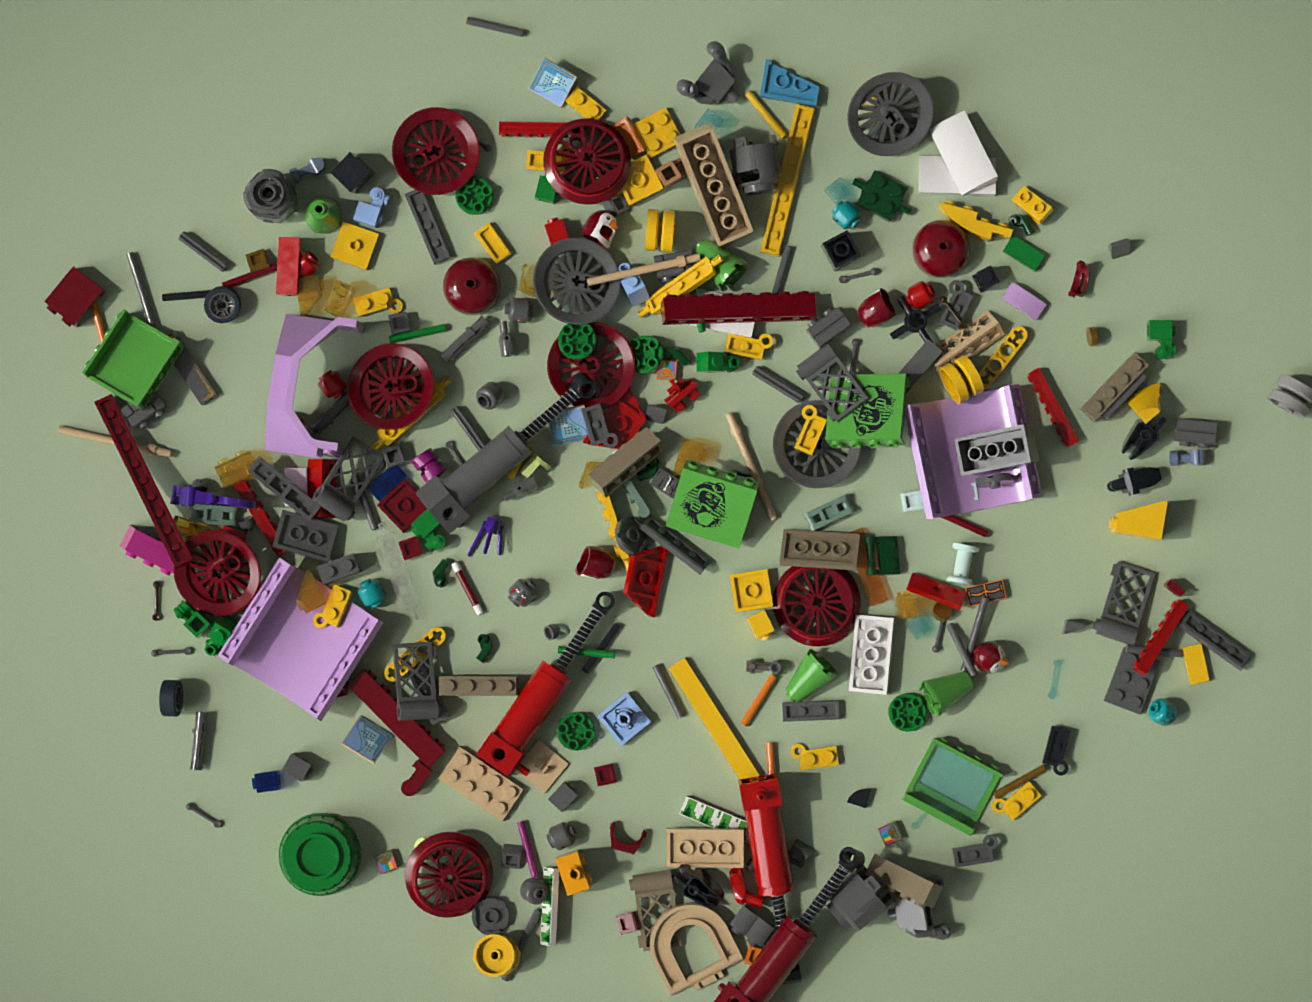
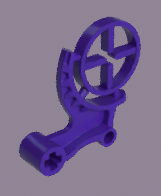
M173 485L170 504L194 507L195 504L255 509L256 506L255 501L215 496L213 493L198 491L197 487Z

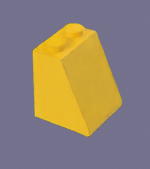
M1161 501L1114 514L1109 520L1111 533L1155 541L1162 540L1168 501Z

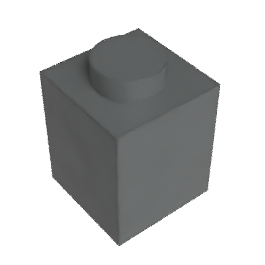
M291 753L282 771L302 782L304 779L308 780L313 772V769H311L313 764Z
M563 782L548 800L563 812L577 797L576 791L578 789L570 782L567 784Z

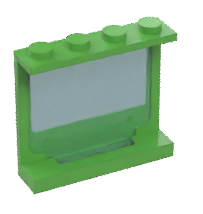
M941 737L938 740L933 738L902 800L972 836L975 830L973 828L1003 774L999 773L1000 768L992 764L989 767L982 764L983 759L975 755L972 758L965 755L966 750L958 746L955 749L948 746L949 742Z

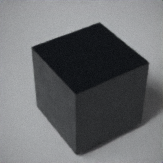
M349 152L330 172L345 188L355 194L375 174L353 152Z
M848 230L823 242L821 245L834 271L852 263L861 256Z

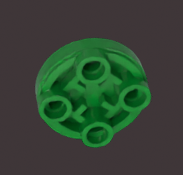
M472 176L465 185L456 190L455 198L463 212L470 215H479L491 207L494 193L491 185L485 179Z
M566 324L558 336L561 352L572 360H582L589 357L595 350L597 343L596 334L588 324Z
M645 335L632 339L629 342L635 357L636 372L651 374L661 367L665 358V351L663 345L656 338Z
M911 693L900 694L889 705V720L895 728L901 731L910 732L917 730L926 720V705L917 695Z
M580 712L569 713L560 720L557 727V736L560 743L567 749L574 751L583 750L594 740L595 725L586 714Z

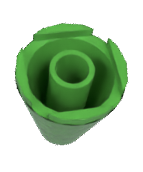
M329 196L315 197L305 208V222L316 233H331L339 227L342 221V209L339 203Z
M702 240L695 247V254H699L701 260L705 257L712 260L719 254L723 257L724 261L715 266L716 275L712 277L722 292L728 290L726 286L729 284L732 286L736 284L746 271L744 265L748 266V263L710 240Z
M813 649L807 651L786 687V695L793 702L802 701L838 676L836 669L824 657H817L818 652Z
M963 671L922 681L919 683V691L923 689L924 695L921 697L931 714L936 713L935 717H938L973 689L975 682L969 673L967 674Z

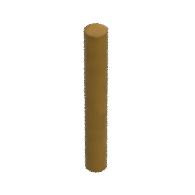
M1042 764L992 793L997 799L1046 772V769Z

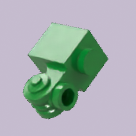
M540 175L535 200L554 204L557 192L550 185L546 175ZM564 178V179H565L567 182H569V183H570L571 180H572V179Z
M1172 320L1147 321V341H1158L1161 345L1155 350L1156 357L1163 360L1171 355H1175L1176 345L1172 344V336L1176 334V327L1172 325Z
M708 351L697 353V372L717 373L727 370V373H732L738 370L740 365L738 356L731 353L725 355V352Z
M426 509L411 524L413 527L411 531L418 538L422 536L427 541L424 545L431 552L436 549H442L446 545L445 537L434 535V531L440 523Z
M184 600L173 609L178 619L181 618L186 621L183 625L196 638H200L213 625L200 611L195 612L192 606Z
M225 615L215 622L208 635L210 639H207L205 642L204 650L206 654L215 657L219 654L238 624L236 620Z

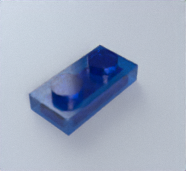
M396 465L387 468L367 489L381 502L408 476Z

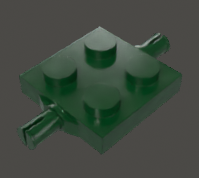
M874 170L871 178L866 183L855 177L852 185L861 189V196L856 205L889 223L898 210L909 216L912 208L903 204L904 195L908 190L907 187Z

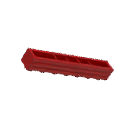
M499 121V135L501 137H509V135L520 137V135H525L527 138L537 136L538 138L549 136L550 138L566 122ZM574 131L573 134H580V131Z
M1040 368L1029 372L1027 379L1034 385L1033 390L1040 396L1038 399L1041 404H1044L1046 414L1050 415L1052 425L1055 424L1057 434L1061 435L1063 445L1069 447L1077 443L1079 440Z
M243 479L235 484L234 487L241 499L256 502L255 509L248 508L272 547L276 535V525L273 521L269 520L270 515L268 512H264L262 502H258L256 499L258 496L255 491L250 489L251 484L249 481ZM272 547L277 557L287 552Z
M1180 599L1172 602L1170 611L1168 610L1165 613L1164 620H1161L1158 624V630L1153 632L1152 639L1146 643V649L1141 651L1139 660L1137 659L1134 662L1133 670L1143 676L1148 672L1189 607Z

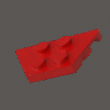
M630 387L621 399L608 406L603 413L608 433H614L618 438L617 445L610 449H620L624 443H627L636 435L647 420ZM587 435L586 438L583 440V443L591 445L589 436ZM613 437L607 438L608 444H612L614 442ZM603 443L594 445V446H599V447L608 448V447L604 446Z
M662 545L630 556L623 590L625 596L647 616L653 618L656 615L669 552Z

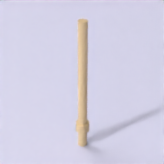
M699 254L685 257L684 255L676 256V259L587 278L588 286L671 267H685L686 264L698 262L701 259Z
M731 412L725 415L731 427V435L737 441L752 478L760 482L758 493L770 521L778 517L741 434L743 433L741 426H738Z
M59 426L58 433L115 445L110 436L65 426ZM136 442L139 451L147 452V455L171 457L172 450L157 447L155 444L149 443V445Z

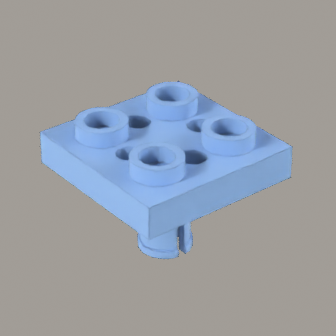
M627 692L597 716L621 746L651 722Z

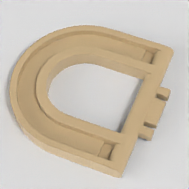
M683 903L668 909L658 918L650 935V951L653 961L671 996L692 985L695 986L696 990L701 989L699 982L705 987L717 981L715 974H718L721 979L724 977L722 970L744 960L722 917L713 909L702 904ZM686 925H696L708 933L721 960L685 978L671 951V939L679 928Z

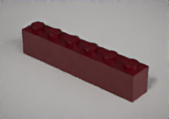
M363 669L347 686L429 768L445 752L443 749L445 747L444 743L438 738L434 739L430 735L431 730L425 724L421 726L416 720L399 721L397 717V697L394 699L389 694L391 690L384 683L380 685L376 681L378 677L370 669L368 671Z

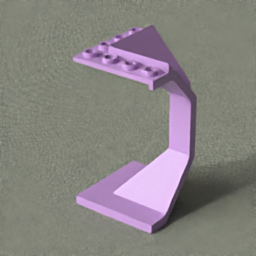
M291 314L285 315L275 353L267 404L266 451L322 459L323 453L335 458H339V454H342L343 450L338 448V443L315 440L310 436L294 412L293 402L301 358L337 331L362 334L363 326L358 320L337 317L331 321Z

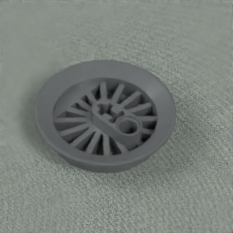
M888 72L877 75L867 80L852 97L847 113L849 131L855 142L871 154L895 156L905 153L918 145L929 131L934 113L933 101L924 84L911 75L901 72ZM897 82L902 83L901 87L895 94ZM888 86H890L889 95L887 94ZM908 87L912 89L907 94L902 96ZM881 91H882V94H883V99H882L881 96L879 95V92H881ZM916 95L917 100L911 101V102H907L908 100H910L912 97H914V96ZM876 96L879 102L872 99V97ZM868 101L875 106L864 105V103ZM918 106L917 112L905 110ZM858 110L871 111L858 115ZM902 116H909V117H916V118H915L914 122L912 123V122L908 121L907 119L903 118ZM869 119L868 121L859 126L858 121ZM897 124H902L900 128L895 129ZM873 125L868 134L863 132ZM887 126L889 129L890 139H884ZM881 127L878 139L873 138Z
M567 238L555 242L539 257L533 273L534 292L540 305L553 318L567 324L583 325L599 320L614 306L619 295L621 282L620 279L606 282V286H604V283L598 284L599 289L594 290L591 286H588L587 278L596 277V275L590 274L600 267L604 273L603 275L618 272L615 260L604 247L588 239ZM572 252L577 253L575 271L570 255ZM565 254L569 270L559 258L560 255ZM581 254L589 256L581 271H579ZM592 259L598 263L591 270L584 273ZM555 261L563 272L555 268ZM574 279H577V283H579L577 286L572 282ZM553 282L562 283L559 285L552 286ZM564 288L559 293L550 298L551 291ZM602 290L606 291L604 298L598 295ZM567 292L560 306L556 307L552 302ZM587 294L600 301V305L596 307ZM571 295L569 313L562 311V308ZM575 297L577 298L580 314H573ZM582 298L592 311L585 313Z
M822 400L806 401L787 411L777 424L773 436L775 460L781 471L790 480L808 488L830 487L844 480L852 472L858 462L861 447L843 446L842 448H848L847 457L829 449L828 447L831 446L825 440L826 434L824 435L827 426L826 422L819 439L821 449L815 448L812 456L806 454L808 459L805 463L797 460V455L801 452L799 450L785 454L784 445H796V442L784 441L785 435L788 433L799 438L800 434L788 428L794 422L802 431L803 426L796 419L802 416V409L806 405H813L817 410V416L827 420L826 412L828 408ZM811 409L806 410L807 416L808 414L813 413ZM826 452L845 460L842 466L839 467ZM794 455V463L791 465L787 457ZM823 456L836 469L832 474L828 473ZM818 457L825 473L823 477H817ZM814 459L813 477L804 475L810 462ZM796 465L804 466L801 473L794 468Z

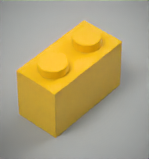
M765 610L746 618L756 639L760 638L763 641L771 637V632L775 631Z

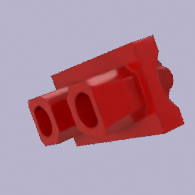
M681 378L676 383L671 379L669 382L672 386L667 390L670 395L664 401L671 408L673 407L678 412H681L686 408V404L682 401L686 395L692 401L700 396L696 388L698 385L691 378L686 382Z

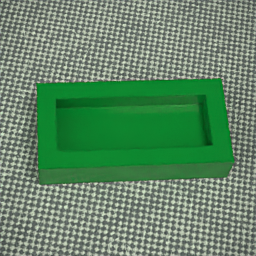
M1012 235L1002 251L1034 272L1045 254Z

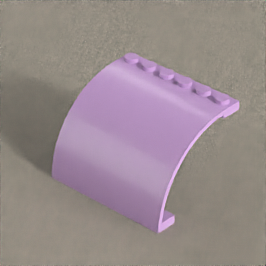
M1020 384L985 391L975 397L969 395V400L960 405L955 403L952 398L905 405L904 416L907 420L908 435L911 440L916 474L919 479L920 493L923 498L924 512L927 519L1043 497L1036 462L967 476H961L954 438L1028 424ZM995 473H1010L1013 475L1014 482L1001 486V488L978 487L979 498L974 500V486H971V483H975L977 477L983 475L992 476Z
M279 557L218 656L228 664L235 665L306 710L313 717L322 721L383 622L349 601L339 628L330 624L322 629L317 628L313 624V618L316 614L323 612L332 589ZM320 617L318 619V624H322L324 622L323 617Z

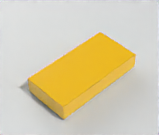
M490 222L474 233L496 265L512 254Z
M1202 644L1182 647L1190 685L1210 681Z

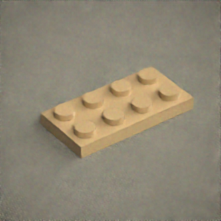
M462 747L458 748L438 778L501 821L504 820L524 790Z
M667 828V867H679L681 864H685L687 867L744 868V828Z

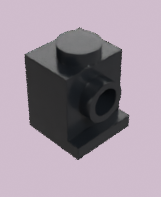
M991 265L972 275L980 293L999 283Z

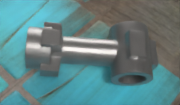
M751 659V661L747 660L746 672L755 674V670L771 671L773 675H777L783 666L776 660L769 664L756 663L755 659Z

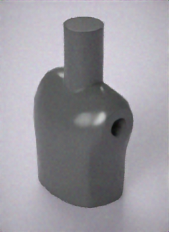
M507 321L499 322L501 357L515 356L514 340L508 333Z
M532 475L519 481L514 490L503 494V496L508 501L516 496L524 497L539 488Z

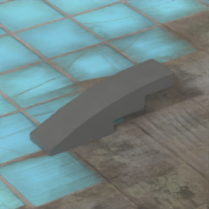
M929 339L898 373L906 374L910 379V388H906V393L943 352Z
M259 456L247 470L248 473L263 483L265 487L310 521L321 506L313 501L312 497Z

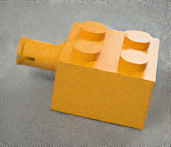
M575 850L556 857L555 860L567 896L590 889V884L593 881L590 872L585 871L584 865H586V860L583 853L579 854V851Z

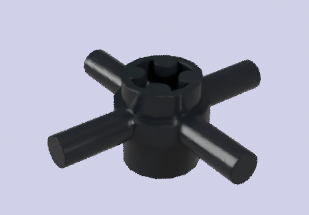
M904 296L899 297L897 301L903 308L906 316L904 318V325L890 333L891 338L894 340L905 332L910 331L912 333H919L924 343L928 339L934 343L926 332L925 327L927 325V318L941 310L940 305L937 303L926 311L921 312L919 310H912ZM912 317L915 319L920 318L919 326L915 327L911 324Z

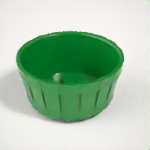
M327 813L309 814L301 817L298 821L296 820L284 833L279 846V864L283 875L294 888L308 895L327 896L341 891L342 888L344 889L356 876L361 863V845L355 831L341 818Z

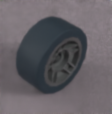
M215 287L205 297V313L214 322L221 324L229 323L240 312V297L230 287ZM221 301L226 303V307H223L222 309L219 305V302Z
M164 680L159 693L161 715L178 717L183 706L182 683L179 680Z

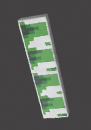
M686 796L679 812L680 815L711 828H744V842L750 844L745 820Z
M544 867L543 882L548 886L549 892L547 899L542 903L540 944L546 946H556L560 873L558 868Z

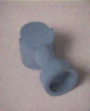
M312 157L308 165L299 170L295 167L289 171L296 184L302 181L301 177L309 174L321 175L320 173L325 170L326 165L321 158L313 159Z
M1189 450V453L1178 454V451H1170V466H1177L1179 462H1187L1195 466L1206 465V450Z

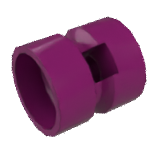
M432 448L427 449L411 461L416 470L422 472L421 477L426 483L434 476L439 477L447 470L441 461L436 460L437 455Z

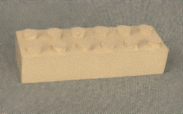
M706 123L674 137V143L714 242L718 246H722L753 232L713 127Z

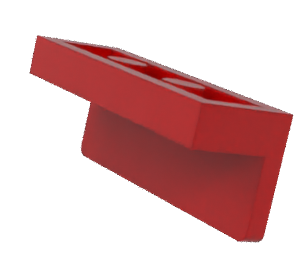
M279 237L277 295L291 296L298 295L300 237Z
M308 459L307 489L310 497L313 498L315 491L324 483L337 460ZM334 476L330 482L334 487H336L337 476ZM322 506L313 516L335 518L332 513Z

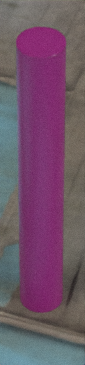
M517 822L531 877H539L525 822Z

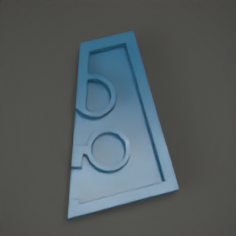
M766 59L760 98L816 107L819 86L788 72L783 67L780 68Z

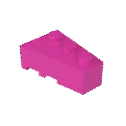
M130 525L119 545L126 550L125 554L134 559L137 556L144 559L142 563L152 568L154 565L161 567L159 571L166 575L174 574V565L163 542Z

